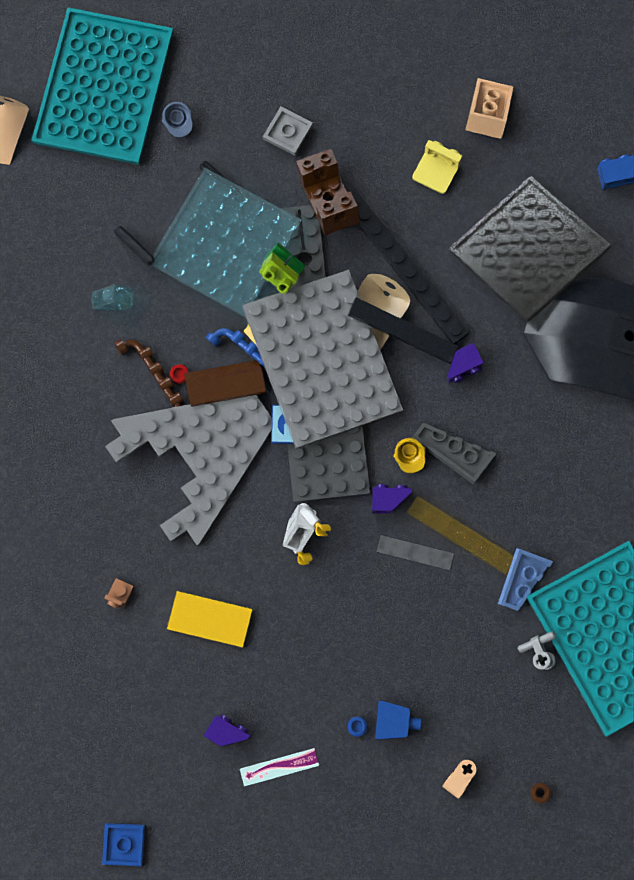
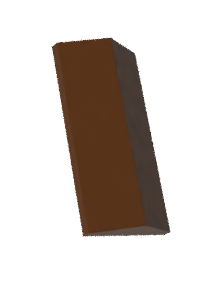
M256 360L184 373L191 407L266 393L260 363Z

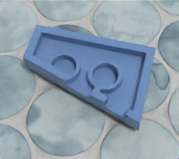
M516 548L498 604L518 611L527 599V596L530 595L531 589L537 581H540L543 577L542 574L547 567H550L553 561Z

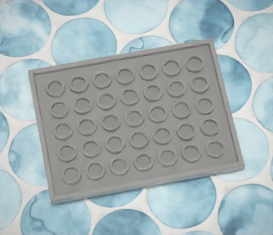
M349 270L292 288L286 294L277 293L242 305L296 449L403 411L371 326L347 316L356 297L360 299Z

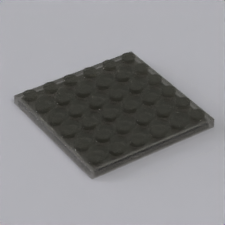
M530 176L449 248V251L524 320L529 322L611 248V245Z

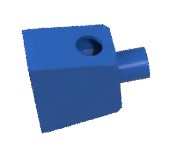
M379 701L376 740L407 738L408 729L420 730L421 718H411L409 708Z

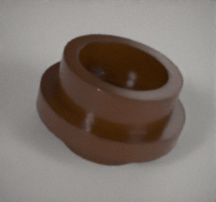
M537 783L531 788L530 794L535 802L545 803L549 800L551 791L546 784ZM539 789H542L544 791V795L542 797H539L537 795V791Z

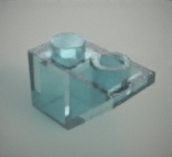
M114 284L93 291L91 310L121 311L131 308L133 289Z

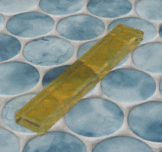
M416 497L407 514L503 574H507L514 557L513 555L420 497Z

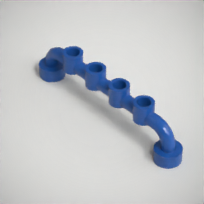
M221 328L213 334L209 332L205 337L217 347L222 342L219 338L227 336L265 367L257 346L252 341L250 344L245 342L244 339L246 337L237 330L234 333L228 328Z

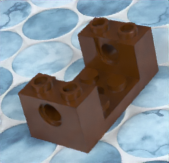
M331 149L296 161L299 180L324 235L360 223L358 205L351 191L347 193L339 176L338 163ZM327 196L334 197L330 201L324 200V198Z

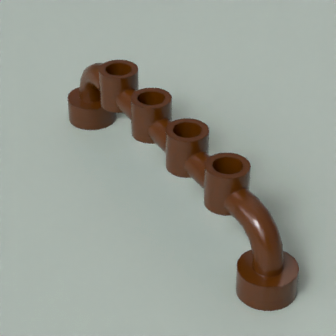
M119 339L114 342L121 356L128 352V347H134L173 407L182 406L181 403L184 402L178 392L175 394L172 392L173 384L168 377L163 378L161 375L163 369L158 361L156 363L152 361L153 353L148 346L144 348L138 341L131 339L124 342Z

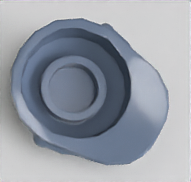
M172 102L164 108L162 122L170 134L174 137H183L192 131L191 110L182 102Z

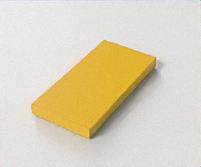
M177 591L167 629L243 648L253 610Z

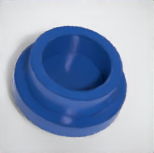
M353 717L349 720L347 728L351 735L360 737L367 731V723L361 717Z

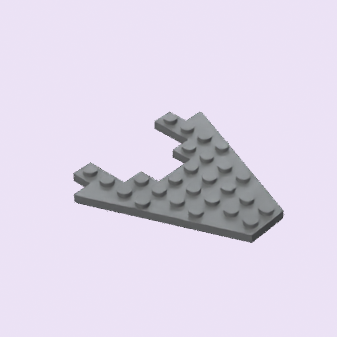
M256 395L193 407L189 404L111 420L121 436L105 447L116 463L147 442L150 443L159 457L173 447H176L196 476V478L181 487V490L191 504L162 523L160 527L170 542L187 531L195 544L199 545L271 432L272 417Z

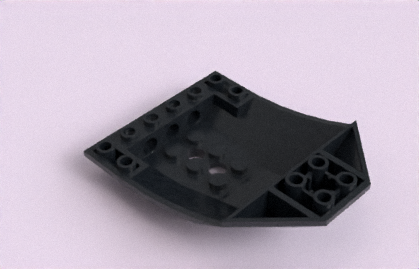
M577 274L532 298L523 335L549 381L553 380L634 401V339L633 341H627L624 336L626 331H631L634 334V285L601 277Z

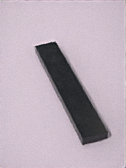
M357 297L354 299L347 315L448 364L452 362L458 347Z

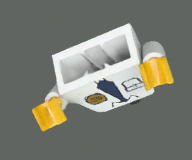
M305 503L298 505L289 519L283 542L284 547L292 549L295 554H298V563L300 565L310 564L309 561H312V555L310 553H303V548L314 530L317 536H328L326 531H331L330 525L320 524L321 521L316 516V511Z

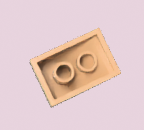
M478 78L465 130L501 139L507 121L513 86Z

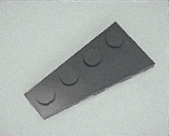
M425 423L412 436V438L421 442L425 450L472 484L476 482L497 454L492 451H486L476 444L467 443L459 437L450 436L445 431Z

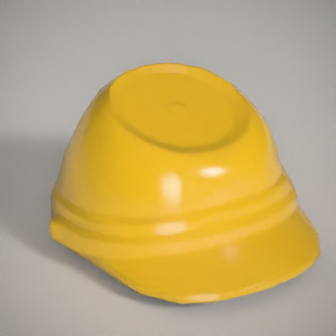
M414 438L401 440L397 444L395 454L393 455L401 470L406 473L420 471L425 465V447Z

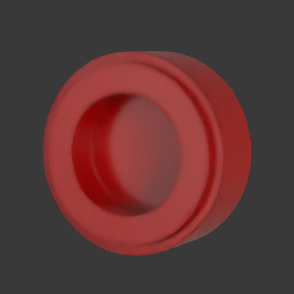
M177 364L171 368L170 377L174 383L183 384L185 383L184 373L189 371L184 365Z

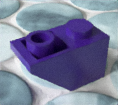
M474 343L456 351L447 376L448 383L452 381L457 383L464 379L463 376L469 373L474 375L481 371L484 362Z
M384 484L373 487L372 513L392 514L411 496L412 488H408L407 485H396V488H388V485Z
M223 714L221 717L215 715L204 734V737L221 747L249 740L251 736L247 734L249 730L243 726L238 725L236 728L231 725L232 720Z

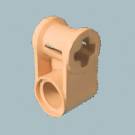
M470 760L460 762L442 787L459 799L476 773L475 764ZM468 764H471V770H473L472 773L470 774L467 772L466 774H463L462 772L464 771V769L462 768V765L467 766Z

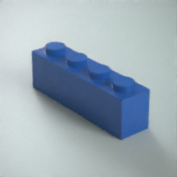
M626 154L614 160L608 158L599 163L597 172L602 190L634 183V155Z

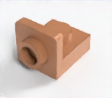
M116 578L108 595L104 597L108 600L107 604L116 609L119 606L124 608L134 586Z

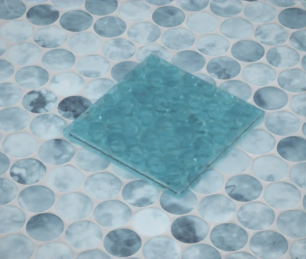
M204 168L153 254L155 262L151 266L237 314L246 317L242 305L255 301L266 283L262 274L259 273L266 254L278 242L286 248L300 225L301 219Z

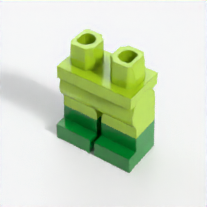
M278 242L266 254L259 273L262 274L266 281H270L276 286L280 293L286 294L298 281L305 265L294 255L290 257L291 253Z

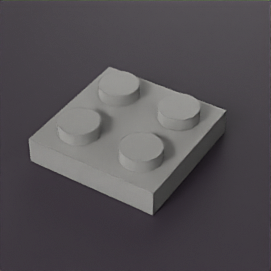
M280 107L264 133L263 140L295 156L310 132L313 122Z

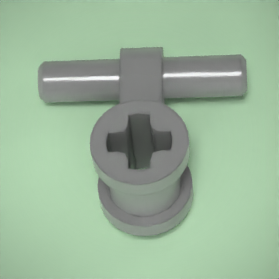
M553 631L542 636L537 635L531 638V641L519 645L518 650L520 653L534 648L536 653L533 657L534 666L538 669H552L556 659L552 653L546 652L544 643L555 639L556 635ZM544 657H546L547 660L545 661V664H542Z

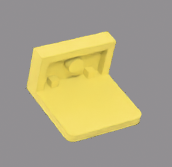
M428 140L425 146V153L412 179L444 194L461 164L462 155L454 149L449 150L443 147L440 142Z

